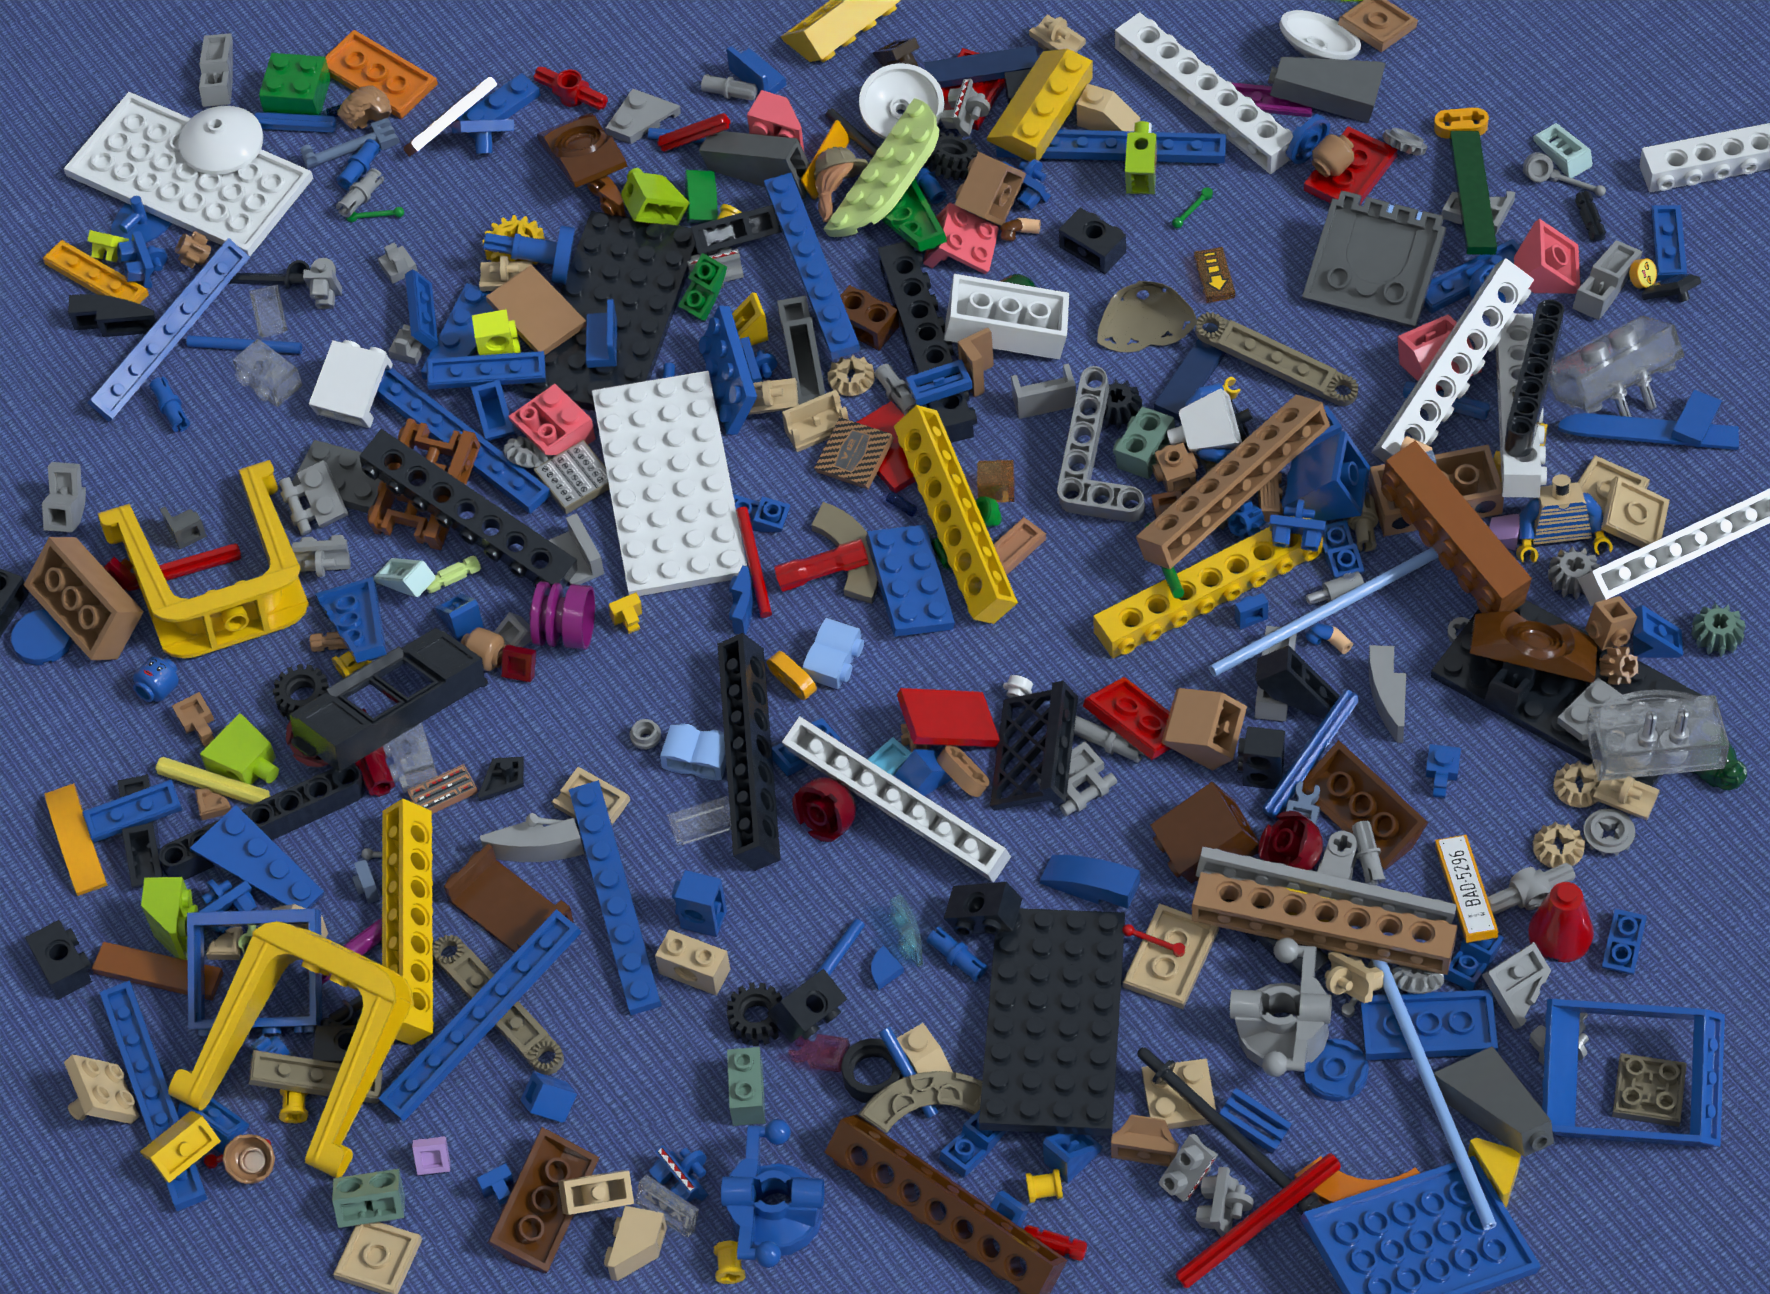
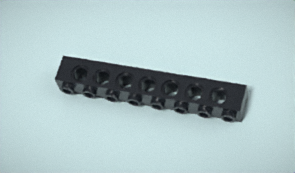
M907 241L879 247V266L892 305L898 311L899 326L915 374L953 362L951 356H954L952 342L944 340L945 322L942 316L937 317L936 311H939L938 302L935 294L930 295L928 290L931 289L929 275L927 272L922 273L921 267L924 266L921 252L915 251L914 247ZM959 372V373H956V374H953V375H950V376H947V377H944V378H948V377H951V376L960 374V372ZM933 381L928 382V383H925V384H922V385H919V386L921 387V386H924V385L933 383ZM968 390L926 404L927 408L938 411L951 443L974 437L973 425L978 424L974 407L969 408L967 404L970 401Z
M380 429L359 455L362 471L373 480L380 479L386 483V487L397 496L404 495L411 500L410 503L417 510L423 513L428 511L435 516V520L446 529L453 528L459 532V536L470 545L477 544L484 549V553L490 559L496 562L501 560L508 565V569L519 578L526 577L532 581L535 588L540 581L548 582L551 588L554 583H560L564 588L577 572L576 558L383 429ZM390 463H399L401 465L396 470L386 468ZM415 479L425 481L421 486H413L411 484ZM440 495H446L450 498L444 503L435 501ZM466 511L474 514L470 519H463L459 515ZM488 528H496L499 531L492 536L484 533ZM513 544L523 546V549L519 552H512L508 548ZM539 560L548 563L546 567L541 569L533 566Z
M744 633L717 643L733 857L756 871L781 861L764 648Z

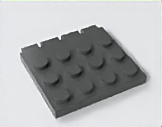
M1341 191L1338 200L1332 198L1303 292V300L1413 329L1417 328L1446 233V227L1442 226L1444 216L1423 211L1421 219L1416 220L1418 209L1395 204L1392 213H1388L1390 202L1366 197L1364 206H1361L1362 195Z

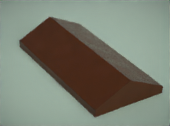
M1339 740L1303 780L1302 792L1306 795L1314 792L1315 785L1320 787L1319 799L1315 805L1319 806L1343 831L1353 834L1352 826L1360 821H1369L1371 823L1376 847L1381 849L1379 854L1381 866L1385 870L1412 850L1429 823Z
M541 1127L487 1243L512 1263L546 1274L574 1215L563 1214L558 1181L592 1175L600 1157Z

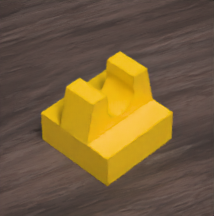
M637 592L608 604L609 616L614 626L623 622L629 634L640 629L638 616L642 615V604Z

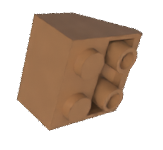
M1178 688L1174 695L1161 743L1213 771L1233 760L1247 706L1222 692Z

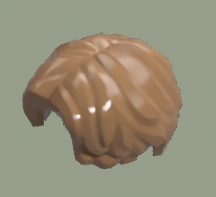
M363 86L356 89L343 101L337 115L350 128L356 130L357 126L362 129L367 127L368 120L379 121L388 118L392 109L390 101L384 92L375 86Z

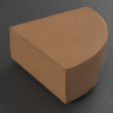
M210 789L195 790L202 821L223 816L231 810V806L224 796L211 792Z

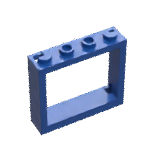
M286 909L187 913L188 1029L198 1030V1036H208L215 1022V1019H205L204 927L263 925L279 921L287 924H309L310 931L321 935V910ZM309 970L310 1016L257 1018L252 1028H262V1034H281V1027H294V1033H313V1026H321L322 974Z

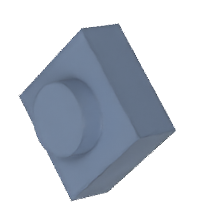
M366 859L354 863L358 875L353 876L352 879L358 895L364 893L368 904L380 900Z

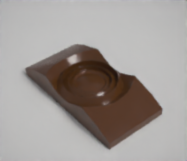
M586 113L537 133L540 143L575 188L628 167L612 136H608L604 132L596 116L591 113Z
M1515 611L1475 614L1470 654L1591 683L1594 682L1597 644L1586 634L1566 623L1549 626L1537 621H1527Z

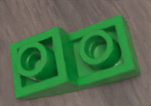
M685 171V198L690 203L687 207V223H706L717 220V191L714 171Z
M702 253L688 277L692 282L678 306L706 321L722 287L727 266Z

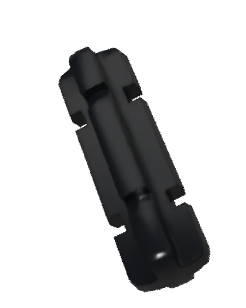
M1589 191L1579 192L1576 194L1575 202L1578 209H1580L1579 212L1584 225L1589 230L1590 240L1593 242L1602 241L1606 237V230L1604 225L1600 223L1602 220L1595 203L1592 202V195Z

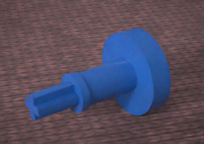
M561 225L558 242L525 237L516 233L515 237L486 233L483 250L511 254V259L514 260L522 259L553 265L551 282L566 285L575 228Z

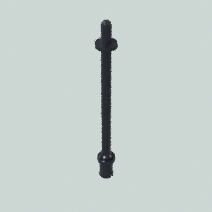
M1146 1047L1138 1050L1137 1055L1139 1059L1156 1073L1152 1079L1153 1083L1159 1084L1165 1081L1282 1189L1293 1181L1173 1072L1176 1064L1173 1060H1169L1164 1064ZM1310 1192L1297 1203L1299 1208L1297 1212L1302 1215L1303 1212L1324 1206V1204L1320 1201V1196L1316 1192Z

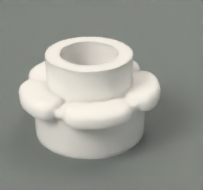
M1011 675L1008 682L1003 684L1004 689L1008 690L1006 695L1009 698L1032 694L1033 683L1022 676Z

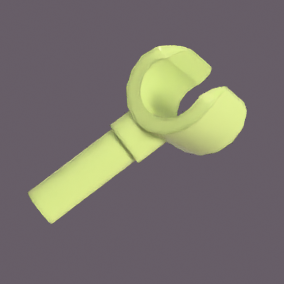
M248 925L247 933L239 938L238 944L243 953H245V945L250 942L253 936L252 933L256 929V925Z

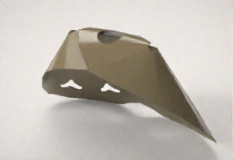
M1138 281L1135 284L1120 289L1111 298L1098 328L1097 342L1107 349L1124 353L1140 351L1151 344L1165 346L1184 338L1195 327L1197 318L1191 306L1173 288L1162 283ZM1139 291H1148V298L1144 300L1137 297ZM1184 321H1191L1189 324H1186L1185 328L1182 330L1184 326ZM1167 331L1173 334L1172 336L1167 335L1166 337L1162 338V336ZM1112 337L1116 344L1112 343L1110 340L1106 341L1105 339ZM1131 338L1135 341H1139L1138 343H1131L1127 345Z

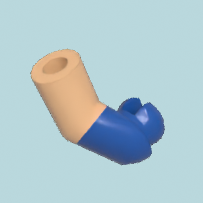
M1315 623L1310 626L1311 629L1306 633V639L1312 644L1318 645L1322 639H1325L1342 654H1346L1353 646V643L1339 629L1333 626Z

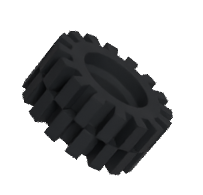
M939 133L937 144L924 165L928 167L930 172L936 171L935 175L937 176L945 175L944 179L949 180V177H953V180H959L960 177L962 180H965L969 174V163L972 158L977 156L979 150L976 149L977 146L975 144H970L971 140L968 138L963 140L961 135L954 137L953 133H948V136L945 133Z
M298 664L297 670L293 671L291 666L287 668V675L281 672L279 674L280 681L275 680L273 695L278 710H280L283 717H287L288 721H290V713L327 692L326 689L329 688V684L325 674H322L319 668L314 670L312 665L307 664L306 669H304L302 664ZM307 687L314 690V693L307 699L293 700L291 698V695L300 688Z
M754 982L749 983L750 989L748 990L742 985L738 988L739 995L733 992L731 994V1001L728 1000L726 1012L729 1028L734 1033V1037L737 1040L741 1037L742 1043L748 1045L749 1040H752L753 1046H759V1040H763L764 1045L769 1044V1037L771 1036L776 1040L779 1037L778 1031H780L769 1015L763 1021L749 1022L745 1019L744 1014L747 1009L753 1006H763L770 1011L782 1000V996L779 992L776 993L775 988L771 985L767 990L765 983L760 982L759 988H755Z

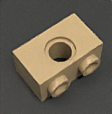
M670 929L655 955L659 974L716 996L731 970L726 950Z
M628 1170L558 1181L563 1214L571 1215L634 1204L630 1172Z

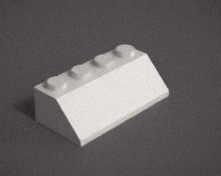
M954 274L946 315L944 340L958 343V341L976 332L989 328L992 332L993 349L1060 360L1067 338L1069 293Z

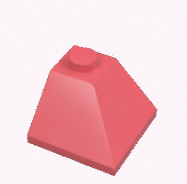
M1538 219L1515 254L1514 265L1534 279L1528 288L1533 293L1576 294L1580 288L1578 244L1541 219Z

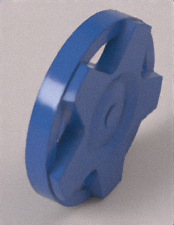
M1314 114L1301 127L1297 126L1292 133L1293 138L1285 152L1286 156L1295 164H1302L1312 157V150L1329 134L1330 122L1323 116Z

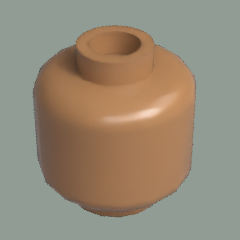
M1329 134L1312 150L1313 160L1311 163L1324 177H1337L1354 161V153L1352 151L1354 145L1344 135L1338 137L1337 135Z
M477 627L470 634L466 633L463 636L461 644L482 658L484 671H492L494 668L501 667L503 648L506 645L504 638L500 634Z

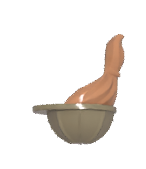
M828 148L816 160L814 179L816 180V190L819 193L818 211L823 222H828L833 215L832 192L839 187L843 179L861 174L869 164L866 159L856 158L847 148Z

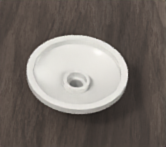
M1303 10L1289 11L1281 17L1279 26L1283 36L1306 58L1349 60L1356 57L1360 51L1361 43L1359 38L1338 25V21L1332 18Z
M891 64L878 69L865 81L860 92L859 109L867 127L877 136L886 139L902 116V114H898L896 111L899 109L905 111L914 98L925 102L937 117L938 125L944 110V96L937 80L926 70L911 64Z
M235 106L212 107L196 114L185 124L179 136V149L183 160L194 170L212 175L227 174L245 167L258 155L263 144V131L258 119L249 111Z

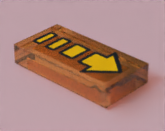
M1223 247L1194 252V260L1206 303L1235 298V289Z

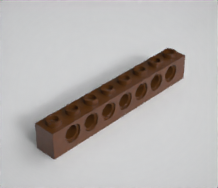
M857 1114L840 1120L824 1152L833 1158V1162L838 1167L850 1170L859 1176L861 1183L879 1190L891 1204L902 1206L912 1213L911 1216L914 1220L921 1224L929 1225L936 1230L941 1239L949 1243H955L964 1250L967 1257L974 1261L982 1262L989 1267L994 1276L1002 1280H1008L1018 1287L1017 1290L1020 1294L1051 1293L1068 1261L1067 1259ZM862 1148L867 1152V1160L862 1154ZM888 1166L893 1170V1178L889 1175ZM915 1184L918 1186L920 1190V1196H918L915 1193ZM941 1202L946 1208V1215L941 1210ZM967 1221L971 1223L973 1233L968 1230ZM994 1239H995V1240L998 1242V1244H999V1247H1000V1251H999V1252H998V1251L995 1249V1247H994V1244H993V1240H994ZM1020 1258H1022L1025 1261L1027 1266L1026 1270L1022 1268L1020 1264Z

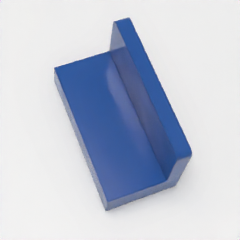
M732 46L726 49L729 70L743 82L755 84L758 89V95L761 90L775 94L786 86V78L750 48L742 53H739Z
M607 299V313L587 314V368L617 366V316L613 299Z

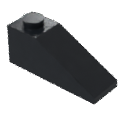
M1289 645L1257 658L1256 683L1274 700L1324 719L1340 697Z

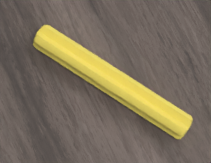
M166 757L159 758L155 767L158 775L202 789H210L211 792L252 805L271 796L266 789Z

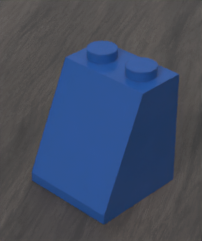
M1346 431L1335 434L1297 455L1292 460L1290 471L1287 473L1285 496L1282 498L1283 511L1285 506L1297 508L1298 499L1305 500L1304 509L1316 510L1315 519L1313 520L1327 521L1362 515L1370 465Z

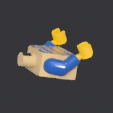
M1559 474L1554 476L1552 485L1540 487V498L1531 499L1520 512L1519 539L1522 540V545L1516 551L1518 559L1524 562L1523 555L1525 551L1531 550V561L1533 563L1537 561L1538 552L1531 546V540H1533L1535 545L1592 538L1591 533H1595L1596 537L1593 541L1595 552L1599 555L1598 544L1600 542H1607L1609 552L1611 553L1613 545L1610 539L1604 535V530L1601 529L1603 513L1600 505L1589 493L1582 492L1580 484L1571 483V479L1567 475Z

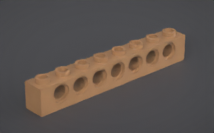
M1297 394L1136 536L1144 560L1167 569L1175 566L1330 427L1323 403Z
M1200 873L1192 903L1193 922L1279 940L1281 938H1291L1296 943L1302 945L1316 946L1321 949L1448 975L1457 932V925L1449 924L1444 920H1429L1417 917L1411 913L1400 914L1386 911L1377 906L1367 907L1353 904L1348 900L1328 899L1315 893L1304 894L1290 891L1281 886L1271 887L1257 884L1252 880L1227 878L1219 873ZM1225 899H1231V900H1234V901H1233V902H1226V901H1223V900H1225ZM1256 906H1264L1266 908L1259 909L1256 908ZM1294 912L1298 915H1289L1287 913ZM1327 919L1329 922H1321L1319 920ZM1351 926H1360L1362 928L1354 929ZM1389 932V933H1392V934H1394V935L1388 936V935H1385V934H1383V933ZM1416 939H1423L1427 942H1418Z

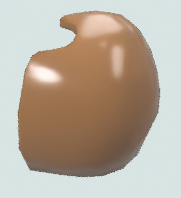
M246 1134L236 1136L226 1145L222 1159L225 1170L232 1179L244 1184H256L264 1181L271 1174L276 1158L272 1145L263 1137Z

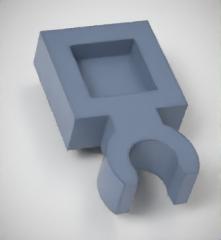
M1299 781L1295 792L1297 801L1289 800L1286 811L1300 812L1316 825L1320 807L1313 804L1319 799L1320 787L1315 785L1314 792L1306 795L1302 792L1303 782Z

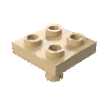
M73 1054L64 1061L78 1096L74 1102L68 1105L70 1114L76 1120L80 1119L82 1121L89 1115L132 1124L140 1117L134 1104L135 1100L124 1080V1073L118 1064Z

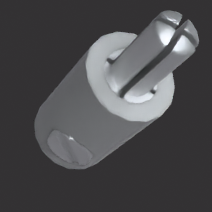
M1358 571L1346 573L1342 577L1323 583V590L1306 595V601L1309 605L1323 600L1330 602L1364 584L1363 578Z

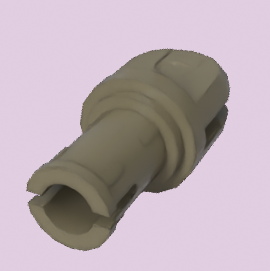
M1366 492L1362 515L1347 518L1349 527L1356 532L1358 550H1363L1364 543V552L1372 551L1377 546L1374 527L1379 521L1375 510L1374 498L1370 493Z

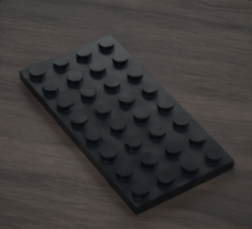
M596 211L590 212L568 270L566 285L563 284L560 294L586 320V325L587 314L607 313V299L614 300L617 316V366L587 368L586 326L545 355L546 382L525 383L523 388L524 398L534 399L546 389L556 384L580 408L595 411L592 390L650 380L689 273L687 261H690L691 256L695 255V241L691 228L671 224L637 222L631 217L612 216L608 213Z
M1527 600L1514 610L1527 621H1537L1549 626L1566 623L1590 637L1587 632ZM1478 609L1475 614H1479L1482 612ZM1475 614L1431 670V678L1589 765L1592 764L1594 768L1603 773L1605 769H1608L1626 777L1630 776L1636 781L1652 787L1656 786L1672 764L1663 761L1659 757L1657 750L1661 735L1670 731V728L1675 725L1678 710L1685 708L1689 711L1687 722L1689 729L1687 740H1689L1713 705L1711 699L1638 661V673L1630 678V684H1608L1609 677L1600 675V658L1608 654L1607 649L1601 650L1597 645L1594 681L1599 677L1646 711V713L1653 711L1657 714L1655 730L1658 733V737L1652 743L1650 760L1644 766L1633 767L1622 759L1623 742L1628 736L1638 734L1639 730L1644 727L1645 718L1638 723L1635 720L1619 725L1617 730L1609 733H1599L1596 737L1584 741L1577 739L1557 724L1558 716L1592 684L1591 682L1542 671L1514 714L1484 702L1490 682L1502 669L1504 661L1470 654Z
M1020 908L1014 931L999 932V934L995 935L979 1130L1112 1136L1124 950L1122 928L1125 925V912Z

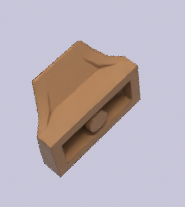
M1130 1115L1122 1128L1112 1134L1111 1158L1169 1167L1179 1151V1144L1173 1139L1164 1119Z

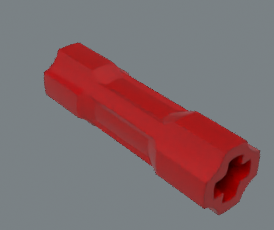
M859 538L808 558L794 559L775 565L774 569L782 592L802 586L808 581L867 565L869 560L864 543Z

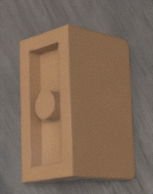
M985 328L958 341L959 360L962 359L972 380V389L969 390L974 397L985 393L983 371L994 365L992 332L989 328Z

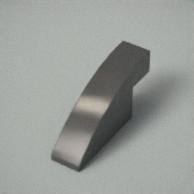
M806 296L777 300L791 378L797 380L799 405L825 394L812 317L809 314Z

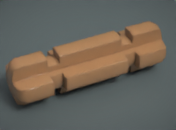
M337 631L327 632L326 636H323V633L310 635V647L314 652L325 651L326 647L329 650L347 648Z

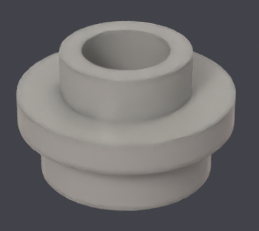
M639 720L630 731L631 742L640 749L653 748L661 739V730L652 720ZM644 734L650 735L648 737H642Z

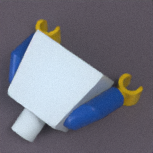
M1234 377L1227 378L1223 385L1217 383L1200 387L1185 403V407L1179 411L1182 426L1167 431L1171 445L1187 443L1189 451L1198 455L1200 459L1219 463L1242 443L1231 399H1235L1241 389L1231 390L1228 387L1235 384L1236 379Z

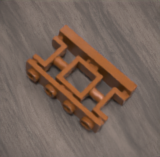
M408 418L405 427H402L399 431L398 440L413 450L415 445L418 449L427 450L426 459L466 485L481 447L475 433L463 430V433L460 434L459 431L454 430L449 443L428 438L430 430L426 423L417 424L414 419ZM439 454L453 457L449 470L446 465L436 463ZM390 463L388 469L396 470L401 465L399 463ZM380 481L376 503L370 507L367 516L374 534L381 535L383 532L384 535L390 536L395 523L416 528L414 537L418 543L423 544L425 542L432 549L442 550L449 529L441 526L432 514L429 522L424 517L416 516L418 510L410 503V499L402 494L401 496L393 494L386 487V483ZM440 495L435 501L444 503L450 498L446 495ZM395 497L398 501L408 503L404 513L391 510Z

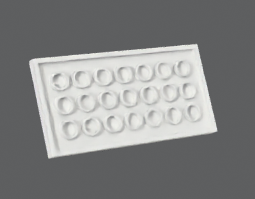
M131 92L126 94L64 168L66 176L130 205V199L133 196H140L146 212L191 232L196 231L220 245L230 238L248 256L253 254L313 179L310 170L262 149L253 161L237 171L220 175L196 171L183 160L179 149L180 133L191 118Z
M709 371L592 390L628 594L631 595L637 592L638 596L729 581L734 575L738 576L742 565L747 566Z

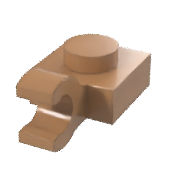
M200 692L172 705L174 713L186 734L195 730L203 746L206 748L214 740L213 733L208 723L214 721V717Z

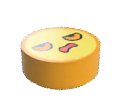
M1648 258L1635 260L1630 267V280L1639 289L1655 284L1657 269L1654 262Z

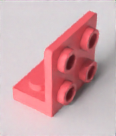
M949 203L936 216L945 232L947 242L933 249H926L923 264L933 269L941 260L945 261L949 256L983 274L988 273L999 231L998 226Z

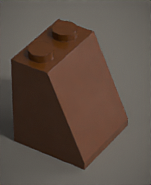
M1213 781L1150 824L1156 834L1153 837V841L1162 853L1166 852L1171 859L1167 864L1177 878L1180 876L1184 877L1190 883L1199 880V877L1196 876L1202 847L1220 849L1242 856L1252 857L1258 854L1259 839L1238 804Z

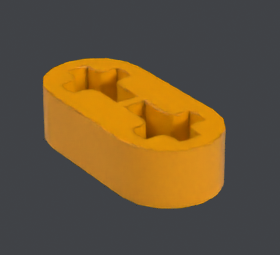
M1481 108L1442 110L1435 116L1434 132L1439 137L1446 139L1450 138V131H1479L1481 136L1488 130L1489 116ZM1444 122H1448L1450 126H1445Z
M778 651L766 661L772 674L801 700H806L817 691L816 684L812 678L784 652Z

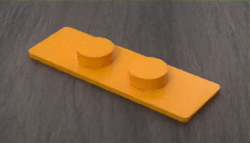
M839 120L834 122L801 179V183L813 200L817 199L819 195L816 190V180L814 179L818 156L828 148H846L850 141L847 132Z

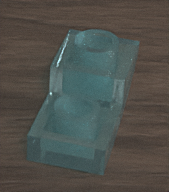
M900 893L890 900L891 914H889L893 925L898 929L899 943L897 946L906 960L911 958L917 967L923 965V952L919 927L911 908Z

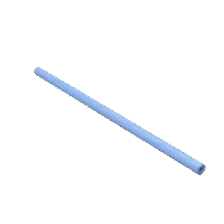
M1431 547L1209 666L1210 673L1214 677L1437 559L1438 554Z
M1372 959L1374 966L1384 973L1383 988L1482 1226L1485 1230L1492 1229L1496 1226V1221L1388 963Z

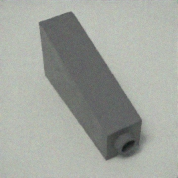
M1281 57L1278 68L1272 66L1268 83L1273 84L1270 96L1369 123L1386 63L1378 61Z
M722 131L706 137L701 144L699 152L710 171L765 187L764 180L792 173L801 199H805L808 193L801 183V179L810 164L797 138Z
M1493 1046L1434 1072L1446 1104L1524 1157L1554 1144L1550 1118Z

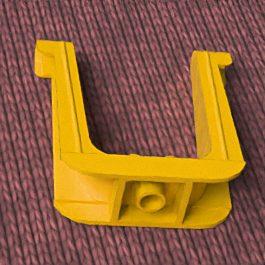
M270 460L238 469L269 564L268 571L262 576L247 581H238L234 585L219 590H210L190 599L179 598L171 592L130 504L98 513L106 541L109 544L123 542L129 560L134 565L133 571L163 652L168 655L184 659L204 655L285 629L297 623L305 615L309 604L298 577L301 568L270 498V495L278 491V485L273 475L274 467Z
M279 921L265 923L252 933L253 936L193 1071L177 1070L170 1083L168 1094L200 1111L206 1108L281 975L289 964L302 959V967L318 974L330 976L329 980L344 987L348 986L355 990L358 989L363 999L361 1016L305 1157L306 1164L334 1178H339L346 1172L353 1158L352 1150L342 1145L410 1009L414 1005L413 992L407 980L397 972L313 931Z

